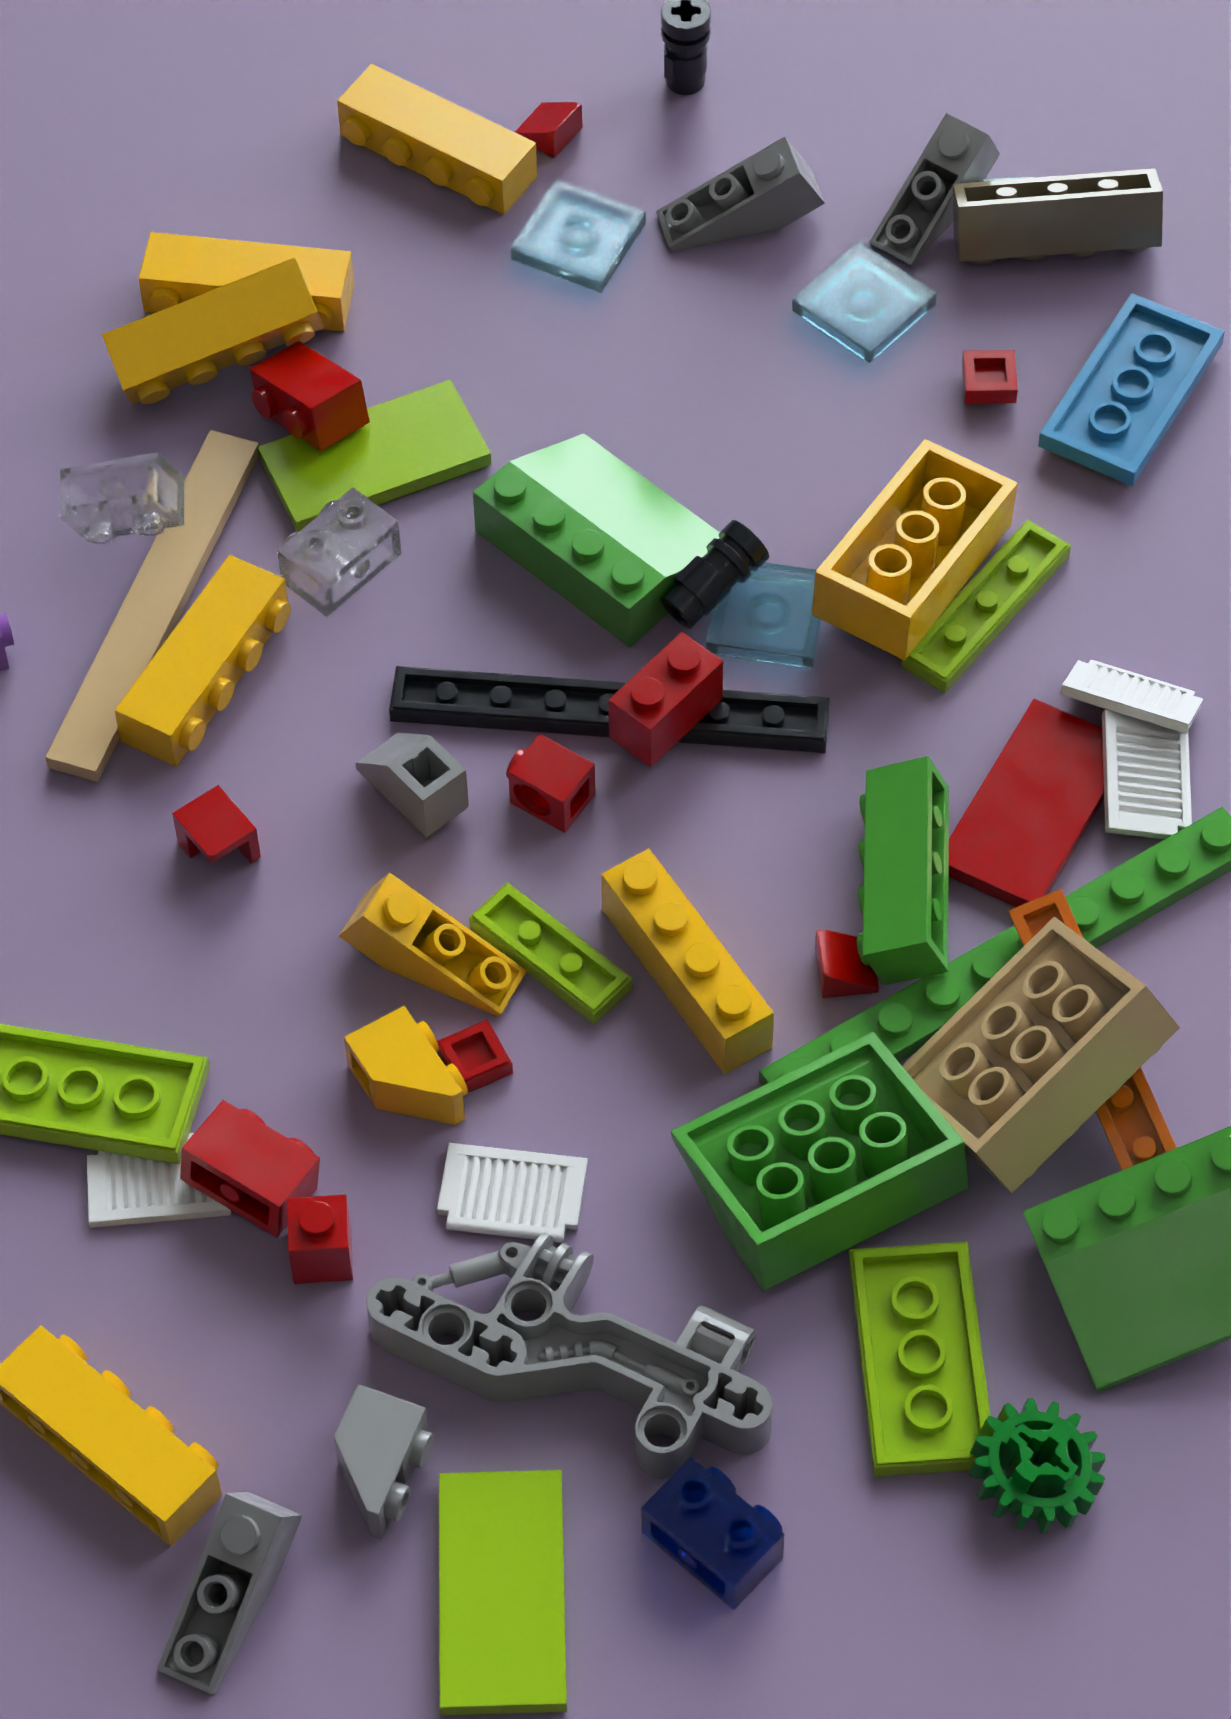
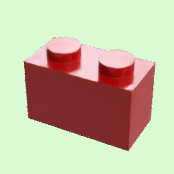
M300 341L295 342L249 369L254 387L251 396L257 411L264 418H270L287 429L293 437L301 438L319 451L324 450L370 423L361 379Z
M681 631L608 700L609 738L649 767H652L723 699V660Z
M222 1100L182 1147L180 1180L278 1238L287 1227V1198L311 1197L317 1190L320 1157L315 1155L311 1148L301 1140L296 1138L288 1139L268 1127L254 1112L247 1109H238Z

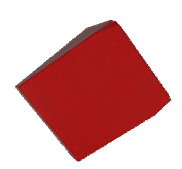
M542 102L515 133L535 142L537 150L555 158L583 128L582 105L576 102Z
M816 930L815 955L822 998L879 993L876 973L870 965L865 966L860 959L857 949V937L830 930Z

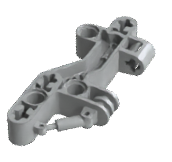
M542 1233L532 1247L516 1242H508L498 1251L449 1265V1272L433 1277L425 1273H419L413 1277L412 1282L399 1277L384 1278L370 1288L366 1297L370 1336L376 1345L488 1400L508 1402L598 1389L642 1409L635 1423L636 1462L641 1470L651 1477L665 1479L680 1474L689 1463L702 1438L741 1455L753 1454L763 1449L769 1442L772 1432V1396L764 1385L741 1374L756 1340L757 1331L700 1305L693 1313L677 1342L674 1343L611 1313L580 1316L572 1314L571 1310L590 1275L594 1257L593 1254L586 1251L575 1257L573 1256L572 1246L562 1243L558 1248L553 1247V1237L547 1233ZM501 1274L511 1278L495 1308L487 1314L477 1313L433 1292L434 1288L451 1283L454 1284L455 1288ZM524 1311H535L542 1315L534 1321H523L517 1318V1315ZM445 1334H453L460 1337L457 1342L450 1345H442L435 1342L438 1337ZM656 1435H668L676 1440L674 1444L668 1447H657L648 1441Z

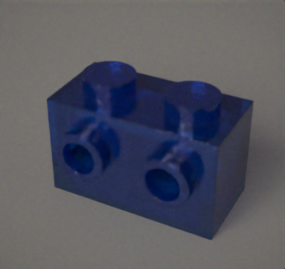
M692 1456L641 1507L642 1533L733 1610L783 1559L785 1534L782 1532L783 1528L778 1519L761 1505L757 1504L754 1507L749 1505L736 1494L734 1484L722 1471L713 1466H709L706 1469Z

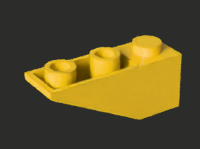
M390 872L364 894L339 934L340 938L384 969L497 1017L502 1014L527 972L522 966Z

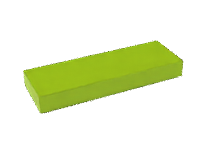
M508 882L469 917V926L474 932L526 969L529 975L594 1025L633 989L632 977Z

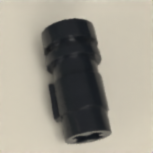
M666 0L662 5L661 36L665 43L664 77L666 78L668 88L679 95L695 94L704 87L707 69V43L711 34V9L706 0Z
M732 520L718 534L719 539L714 538L706 546L708 552L703 557L697 555L674 577L675 585L660 599L667 612L687 629H691L704 615L707 616L731 592V588L737 582L744 584L751 577V571L756 572L770 558L769 552L761 540L749 528L736 520Z

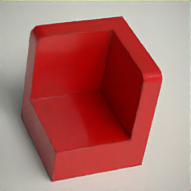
M219 785L172 813L178 845L189 858L202 852L208 861L215 862L236 848L241 851L250 863L261 857L256 827Z

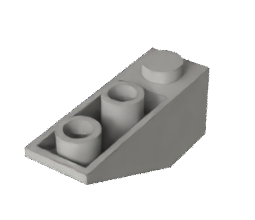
M946 113L869 244L913 267L953 222V184L983 182V179H986L998 159L1000 153L989 134Z
M784 136L660 208L656 213L669 248L672 251L781 229L822 206L825 202L811 167L787 137Z
M248 1491L225 1494L156 1669L157 1671L211 1695L216 1693L281 1572L301 1521V1514Z

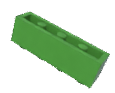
M929 756L866 770L865 794H862L859 799L860 812L865 823V839L860 840L858 846L859 857L864 868V885L858 888V902L863 914V932L857 935V949L860 959L865 966L870 965L884 985L948 972L949 786Z

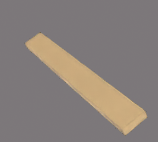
M213 430L209 431L45 756L47 768L99 782L120 739L114 710L174 630L259 458L258 442Z

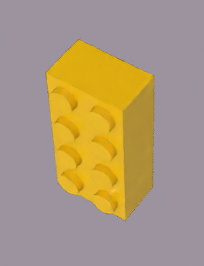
M924 439L816 570L811 615L905 661L1011 527L1018 483Z

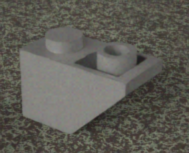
M397 733L355 763L356 769L426 838L469 807L466 769L431 735Z
M358 1384L334 1435L339 1466L370 1535L382 1539L390 1520L399 1522L406 1510L411 1492L410 1486L406 1484L414 1466L422 1469L426 1464L433 1446L434 1434L428 1430L426 1407Z

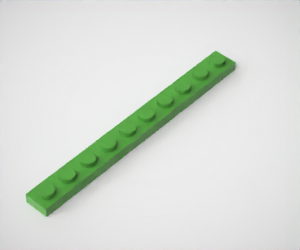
M1222 806L1066 895L1065 898L1083 938L1095 948H1098L1230 872V814ZM1015 927L1008 928L949 962L948 972L922 977L759 1070L760 1084L763 1086L871 1032L877 1035L898 1062L914 1054L1023 948Z

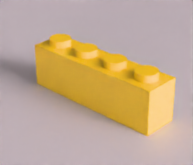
M370 64L337 100L341 136L346 137L355 145L364 146L386 157L396 165L405 166L427 177L439 186H446L468 197L477 205L487 206L505 215L537 178L535 142L373 64Z
M150 232L138 278L143 310L150 313L159 312L295 257L324 328L320 330L344 332L355 286L351 251Z
M293 257L101 335L122 389L133 405L138 402L142 404L158 402L170 394V389L188 382L190 385L208 382L218 375V370L235 363L245 366L258 362L266 356V351L286 344V346H290L298 341L305 343L314 337L315 331L324 328L299 264L296 258Z
M229 554L114 710L120 741L177 767L188 750H195L201 743L206 731V725L217 710H224L229 704L235 685L244 672H250L256 667L260 660L263 646L273 632H280L286 625L291 606L287 599L285 578Z
M648 848L601 873L602 911L724 1075L773 1048L774 1012L652 851Z
M40 1325L0 1364V1404L172 1547L222 1496L217 1474L219 1469L217 1461L200 1444L192 1442L187 1446L173 1434L175 1432L174 1427L159 1410L152 1406H148L144 1410L129 1398L131 1396L129 1389L114 1373L105 1370L100 1374L86 1362L88 1360L86 1354L74 1340L64 1334L57 1339Z

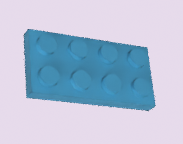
M1131 293L1041 430L1038 447L1133 487L1221 348L1225 331Z

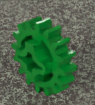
M1027 1398L1021 1413H1018L1010 1403L1003 1405L998 1419L988 1416L980 1431L981 1435H977L970 1454L976 1457L969 1470L970 1477L985 1479L977 1493L978 1498L984 1500L994 1497L998 1501L993 1514L996 1518L1004 1516L1008 1511L1016 1514L1015 1524L1016 1529L1019 1530L1025 1527L1029 1519L1037 1521L1041 1533H1048L1055 1518L1065 1528L1071 1527L1078 1512L1084 1515L1089 1512L1096 1499L1093 1495H1098L1105 1481V1477L1098 1473L1106 1460L1105 1454L1090 1452L1098 1437L1095 1431L1080 1434L1076 1428L1081 1416L1075 1413L1066 1420L1058 1417L1059 1403L1054 1401L1049 1405L1046 1412L1038 1411L1033 1398Z

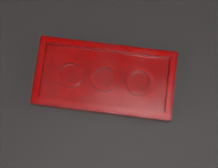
M1033 699L949 838V877L1015 907L1049 894L1104 800L1102 727L1037 699Z

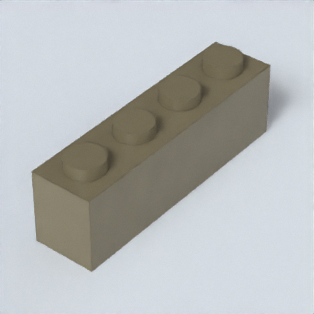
M1155 168L953 184L954 242L959 262L969 261L974 264H989L996 259L1018 257L1034 261L1040 260L1047 255L1057 254L1085 257L1091 256L1097 251L1109 250L1137 253L1146 250L1148 247L1162 246L1163 190Z

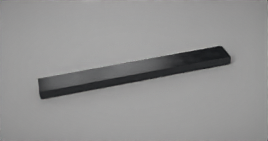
M396 666L389 708L390 721L609 737L608 700L626 683ZM723 690V699L678 742L826 753L830 697Z

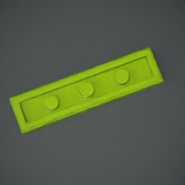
M1027 519L952 600L905 661L901 660V667L941 692L946 693L1070 556L1071 545Z

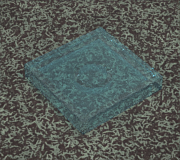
M555 180L511 246V260L602 293L646 225V212Z
M859 241L792 299V311L870 363L936 305L937 293Z
M764 563L756 572L751 571V577L744 584L737 582L731 588V592L713 609L706 649L715 655L813 668L822 624L821 619L811 615L816 569Z

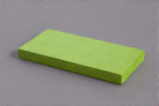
M451 379L367 408L370 423L322 451H319L301 438L297 439L292 435L257 447L259 459L297 534L492 465L491 452Z
M0 1024V1134L180 1164L182 1147L187 1142L210 1071L208 1057Z
M968 1241L849 1249L848 1260L873 1477L970 1470L976 1458L970 1454L972 1445L977 1435H981V1428L991 1414Z
M562 1470L439 1473V1672L441 1716L567 1712Z

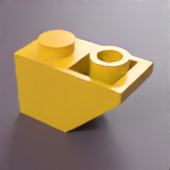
M405 1005L344 1036L347 1065L376 1109L452 1125L465 1120L463 1096L468 1094V1089L460 1071L453 1063L445 1066L436 1053L439 1051V1046L432 1030L425 1021L416 1023Z

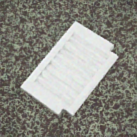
M1078 660L1062 684L1060 695L1187 734L1201 709L1203 701L1202 698L1194 696L1195 691L1094 660H1090L1089 664Z
M1105 709L1102 713L1105 832L1165 840L1191 825L1188 732L1185 734Z
M189 1133L187 1141L194 1133ZM98 1151L97 1155H87L88 1218L90 1228L231 1215V1210L180 1180L181 1161L180 1164L103 1151Z
M449 1143L437 1214L448 1216L446 1230L536 1240L542 1233H547L553 1237V1242L564 1243L566 1230H578L588 1158Z

